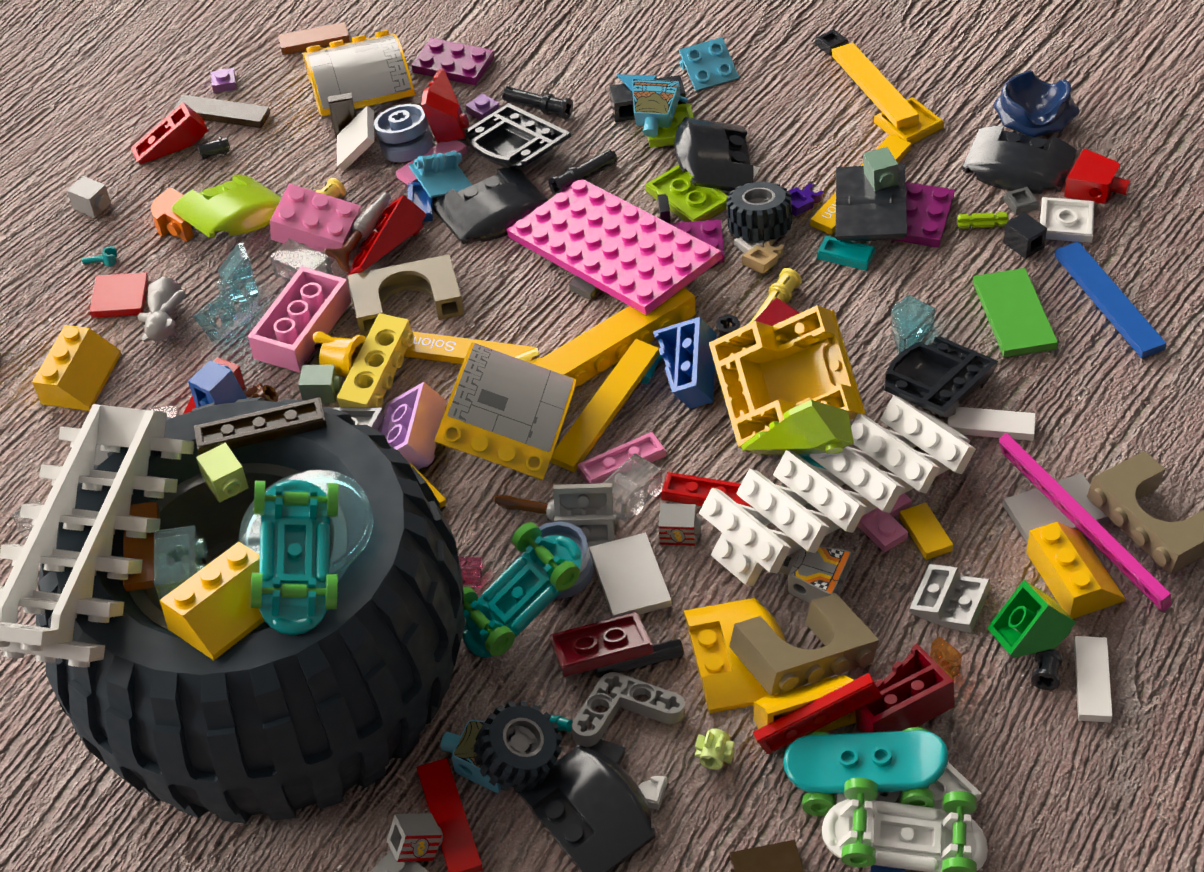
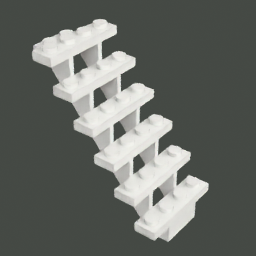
M893 395L880 420L896 432L885 429L866 415L858 413L851 425L854 445L861 450L847 446L838 454H810L809 457L825 469L813 466L795 452L786 450L773 475L789 488L774 484L760 472L750 468L736 494L752 507L737 504L721 490L712 488L699 512L700 515L722 532L711 556L745 585L754 586L763 568L768 572L777 574L785 558L801 549V547L808 552L816 553L823 538L839 528L853 533L863 515L876 508L890 513L900 495L913 488L919 492L927 493L935 477L949 469L955 473L962 474L976 449L969 444L970 440L934 415L920 411L902 398ZM918 446L928 454L918 452L913 448ZM883 465L894 474L882 471L877 467ZM847 484L858 493L845 490L840 486ZM810 503L820 512L806 509L803 506ZM773 523L783 532L768 529L766 525Z
M93 404L82 428L60 427L59 440L71 441L70 447L72 449L63 466L41 465L39 478L52 479L51 485L53 486L45 504H21L20 517L32 519V525H34L25 545L3 544L0 549V558L12 560V566H14L5 586H0V650L3 651V657L24 658V654L35 655V661L56 663L57 658L68 659V665L75 667H90V662L104 659L105 645L72 641L75 618H77V613L88 615V621L109 623L110 617L123 616L124 602L92 598L94 576H96L97 571L108 572L107 578L128 580L129 574L141 573L143 560L111 556L113 534H115V529L126 530V537L146 538L147 533L159 532L160 519L132 516L129 513L133 489L144 490L145 497L164 498V492L176 493L177 479L147 476L151 450L162 451L161 458L181 460V453L193 454L194 441L164 438L167 412ZM96 444H101L100 451L120 453V447H129L118 472L93 470ZM78 482L82 483V489L102 491L103 485L111 486L100 512L75 509ZM59 522H63V529L83 531L84 525L93 526L81 552L56 549ZM39 563L44 564L43 570L64 572L65 567H73L61 594L36 590ZM19 606H24L23 612L30 614H45V609L54 610L51 618V627L45 628L17 624Z

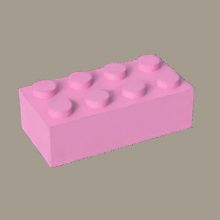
M301 266L248 335L253 358L300 373L302 365H304L305 361L308 360L315 350L316 342L313 341V334L321 331L328 335L352 302L347 279Z

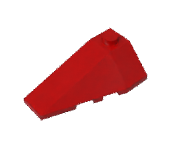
M444 68L439 69L433 77L434 81L429 82V88L424 89L421 107L437 144L465 138L466 128L469 127L467 114L462 113Z
M402 195L386 206L372 233L361 243L360 249L362 251L355 257L348 275L363 272L411 235L416 236L424 226L422 221L426 213L405 195Z

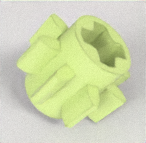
M710 729L707 731L706 736L698 735L694 747L696 749L695 756L700 757L699 762L704 767L715 770L720 769L723 766V762L732 763L735 742L730 741V736L725 731Z

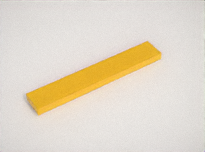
M854 43L832 49V57L896 128L919 121L917 111Z
M638 339L634 340L555 448L550 460L551 463L574 473L578 469L577 464L583 462L660 355L658 347Z

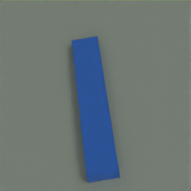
M1079 241L1055 250L1057 260L1141 359L1166 349L1167 343Z

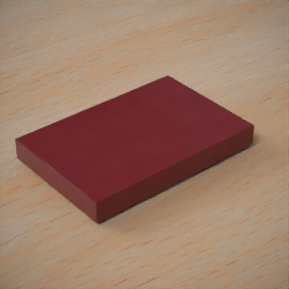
M637 612L549 635L551 646L564 677L654 653L652 643Z

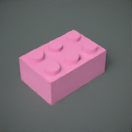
M289 183L270 219L271 240L328 257L323 253L324 249L341 248L352 234V225L361 215V205Z

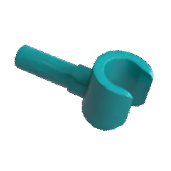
M112 246L105 247L102 250L103 255L82 258V263L103 262L108 267L114 266L117 249Z

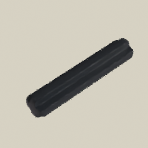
M674 639L652 645L653 654L594 669L597 677L601 678L607 673H620L681 657L684 655L682 642L680 639Z

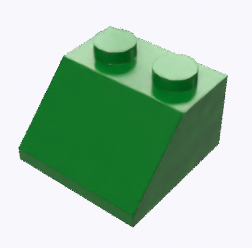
M1023 580L987 629L1004 649L1016 658L1057 648L1062 640L1070 634L1076 622L1051 596Z

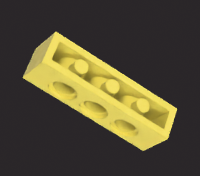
M378 314L337 396L340 407H382L383 397L387 389L392 387L397 368L402 366L404 354L407 348L411 347L414 340V332L411 330L408 319Z

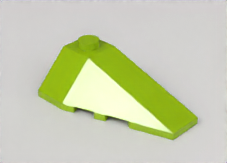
M810 400L783 414V421L780 423L779 421H773L769 424V431L758 432L743 443L741 448L742 451L757 455H784L786 450L793 451L796 454H838L843 451L844 447L854 444L849 413L847 410Z

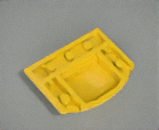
M755 598L684 610V617L709 714L753 706L754 701L769 695L729 647L734 624L761 616L772 630L786 642L783 632L773 615Z

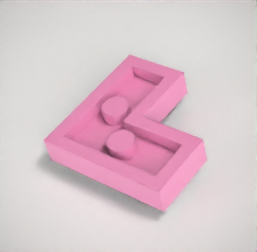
M904 493L899 496L890 513L876 508L863 515L857 526L885 553L908 539V531L894 517L899 515L900 511L910 508L912 500Z

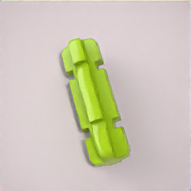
M997 212L995 215L994 213H972V216L959 214L957 217V225L960 229H969L970 226L973 228L994 227V225L1005 227V224L1009 221V215L1006 212Z

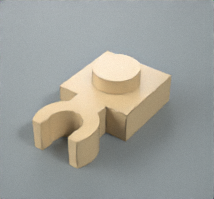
M772 239L766 241L764 247L756 245L742 255L741 264L755 272L764 274L777 264L778 258L783 256L784 245L772 247Z

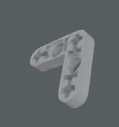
M607 673L601 677L572 723V737L576 744L584 747L597 744L620 707L666 724H676L684 718L685 701L677 693L620 673ZM608 689H613L611 697L608 695ZM643 694L647 695L650 699L640 702L635 700L634 697ZM602 705L607 707L608 710L603 713H597L592 708ZM589 721L592 723V730L588 729Z

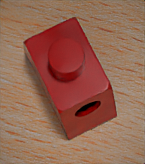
M1083 149L1067 177L1064 197L1104 204L1107 203L1112 192L1126 196L1131 181L1119 177L1121 166L1119 162L1088 149Z

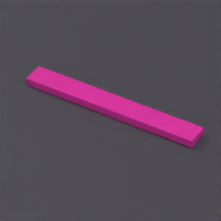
M1008 433L999 438L1002 454L1155 606L1163 612L1172 606L1171 593Z

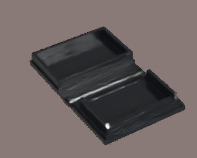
M898 164L899 185L874 191L866 178L864 166L836 167L837 240L843 242L906 238L905 164Z

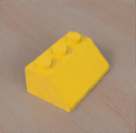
M65 325L32 381L40 403L43 405L90 411L121 356V350L90 328Z
M1059 522L1029 531L1026 554L1059 605L1072 619L1125 601L1124 595L1080 531Z
M238 542L163 597L160 603L168 630L214 661L262 624L265 620L259 608H251L252 573H259L260 555Z
M845 675L826 677L817 683L800 686L788 692L764 696L760 700L754 701V721L758 729L854 680ZM853 711L814 732H827L856 723V713Z

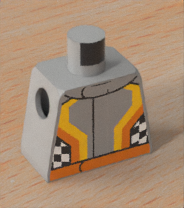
M819 546L816 553H812L801 547L796 559L789 556L785 558L779 572L789 575V593L808 603H811V600L835 593L839 596L851 570V552Z

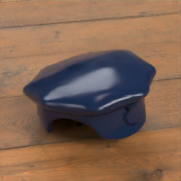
M1031 70L1017 74L1004 84L1000 95L993 104L1004 127L1032 137H1039L1063 130L1080 112L1071 97V84L1067 80H1059L1056 84L1046 83L1039 79Z

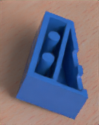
M701 317L653 331L660 345V355L664 358L666 364L665 371L672 393L689 409L712 403L714 400L715 363L709 342L716 340L717 333Z
M212 360L188 380L196 408L214 402L218 405L235 403L239 399H247L232 370L228 366L220 365Z

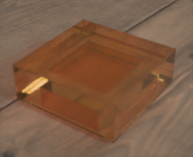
M939 636L931 642L930 657L951 679H954L960 674L962 654Z

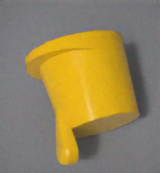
M321 331L315 332L313 334V341L323 343L319 354V364L335 365L337 375L347 378L366 337L356 335L353 339L337 338Z

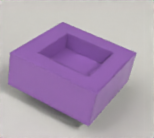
M234 68L219 69L211 72L213 93L237 90Z
M483 93L466 104V112L480 121L500 109L499 102Z

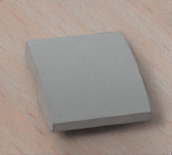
M612 483L554 485V522H567L580 528L587 538L589 547L614 541Z
M929 564L909 608L910 613L950 629L972 633L991 589L989 579L960 576L958 567Z

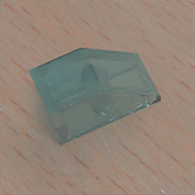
M243 242L237 243L218 269L220 281L216 282L220 296L225 295L229 305L259 296L250 259Z
M907 295L901 302H897L891 310V329L898 354L920 342L934 327L935 308L910 295Z

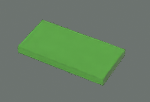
M1025 268L973 276V285L1003 358L1057 349L1058 341Z

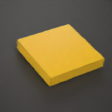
M913 97L906 101L919 114L918 122L896 128L882 112L874 116V123L889 135L910 142L911 145L944 128V121Z

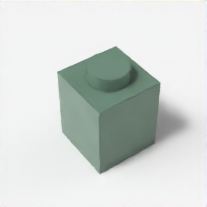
M888 147L863 153L864 174L874 191L899 185L898 163Z
M302 365L298 384L302 400L306 401L320 397L321 403L336 402L337 392H340L342 388L341 376H337L335 365Z

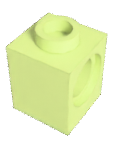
M226 443L196 457L202 477L219 503L249 488L243 467Z

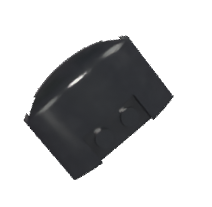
M510 103L466 129V137L469 138V144L478 154L494 164L509 168L526 166L571 137L570 132Z
M689 117L683 119L676 131L674 150L683 173L689 172L694 177L690 181L694 186L733 191L738 186L753 183L754 168L753 165H750L746 143L747 131L743 126Z
M1004 125L979 129L962 170L967 172L969 168L977 174V180L1008 191L1028 187L1033 194H1042V189L1056 187V192H1061L1077 150L1053 136L1052 140H1046L1040 137L1004 131Z
M519 168L497 169L496 175L458 192L454 188L437 201L433 206V210L462 244H468L467 238L481 237V242L508 235L507 229L533 212L537 207L546 203L548 199Z
M941 336L934 337L935 344L926 345L921 341L903 350L893 359L886 371L884 391L943 417L955 415L956 408L978 387H984L998 365L997 360Z
M581 745L576 746L557 760L540 785L537 783L531 790H527L524 787L522 792H517L580 872H611L656 838L655 829L651 828L652 814L649 805L632 777L609 757Z

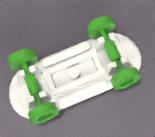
M852 778L844 784V795L848 799L833 806L825 816L822 825V836L827 848L835 856L841 858L844 864L852 867L878 865L924 872H977L982 868L987 859L988 846L986 837L971 815H968L976 811L977 798L972 793L965 791H952L944 794L943 809L876 801L875 799L878 797V784L875 781L867 778Z

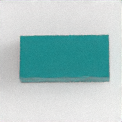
M825 236L817 252V259L867 271L875 255V247L851 241L840 242V240L834 237Z

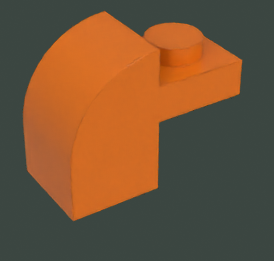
M171 187L155 198L151 205V213L157 232L161 237L170 232L173 236H178L187 242L194 237L191 224L172 211V206L184 195Z

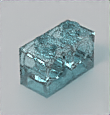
M239 282L230 285L194 314L193 317L211 341L218 339L225 341L236 333L234 328L240 323L245 325L255 317L253 313L260 307L243 283ZM235 300L240 303V312L235 309ZM216 316H219L222 321L221 327H218L215 322Z

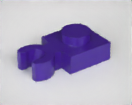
M813 184L806 185L804 190H800L798 187L789 190L792 214L797 216L812 209L814 203L821 202L823 191L813 192Z

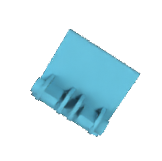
M723 37L679 49L682 58L680 67L682 70H687L695 91L740 78Z
M451 151L445 154L438 153L419 156L414 160L413 164H409V168L430 198L444 196L453 188L458 192L472 185L458 166L459 162H462L460 152Z

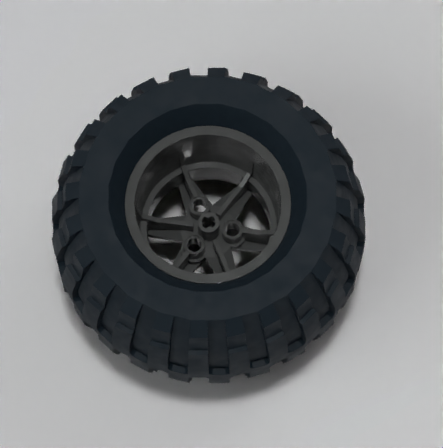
M263 397L239 399L235 403L216 405L214 402L194 408L189 413L172 418L166 417L164 438L194 441L193 454L181 453V460L161 458L162 451L151 450L147 476L177 479L176 493L164 492V498L145 497L144 490L133 489L130 504L155 501L158 503L160 519V587L126 592L123 580L107 578L108 572L97 571L96 576H94L92 598L124 602L123 616L110 617L109 623L88 621V615L77 613L72 641L105 645L104 659L90 662V667L69 666L68 659L57 658L56 663L45 662L46 676L63 712L70 718L76 733L86 748L139 792L143 790L156 801L162 800L175 806L178 810L200 818L209 811L211 814H218L222 821L244 824L248 822L252 815L268 814L271 821L296 818V810L318 803L321 810L344 802L342 793L356 784L366 788L386 776L385 766L389 764V759H403L419 743L420 733L425 729L426 724L432 722L442 705V699L450 687L465 627L463 578L456 541L447 520L441 512L440 503L426 481L411 467L398 450L389 445L385 435L369 425H355L349 413L330 407L323 408L326 428L230 449L243 467L249 488L220 503L202 477L196 459L199 456L194 426L304 400L284 399L279 402L264 401ZM120 447V453L108 452V458L100 465L94 466L93 470L118 472L129 447ZM286 480L308 481L321 488L326 495L328 483H338V516L330 517L329 574H337L338 576L337 609H327L323 620L314 629L304 634L288 635L276 631L264 621L214 661L168 630L160 603L163 597L238 542L260 555L261 515H254L255 481H265V493L275 484ZM78 482L75 509L100 512L111 486L103 485L102 491L82 489V483ZM59 522L56 549L81 552L93 526L84 525L83 531L63 529V522ZM115 529L111 556L124 557V530ZM40 564L38 591L61 594L73 567H65L64 572L43 570L44 564ZM45 609V614H36V626L50 628L54 610Z

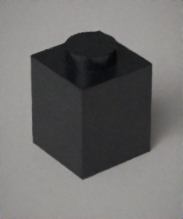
M1023 212L1005 224L1003 243L1023 258L1027 259L1045 247L1047 228L1027 213Z

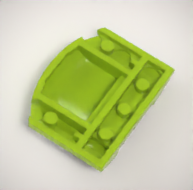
M233 175L232 181L224 182L197 193L193 189L190 190L172 206V211L209 238H215V232L226 231L229 233V236H235L269 225L270 219L282 197L252 177Z

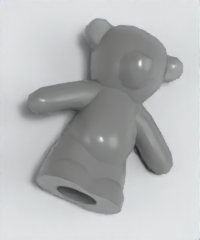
M161 277L149 284L148 306L150 312H142L137 316L140 322L145 323V333L141 338L145 343L150 340L159 342L175 334V321L170 316L185 298L186 294L174 279Z

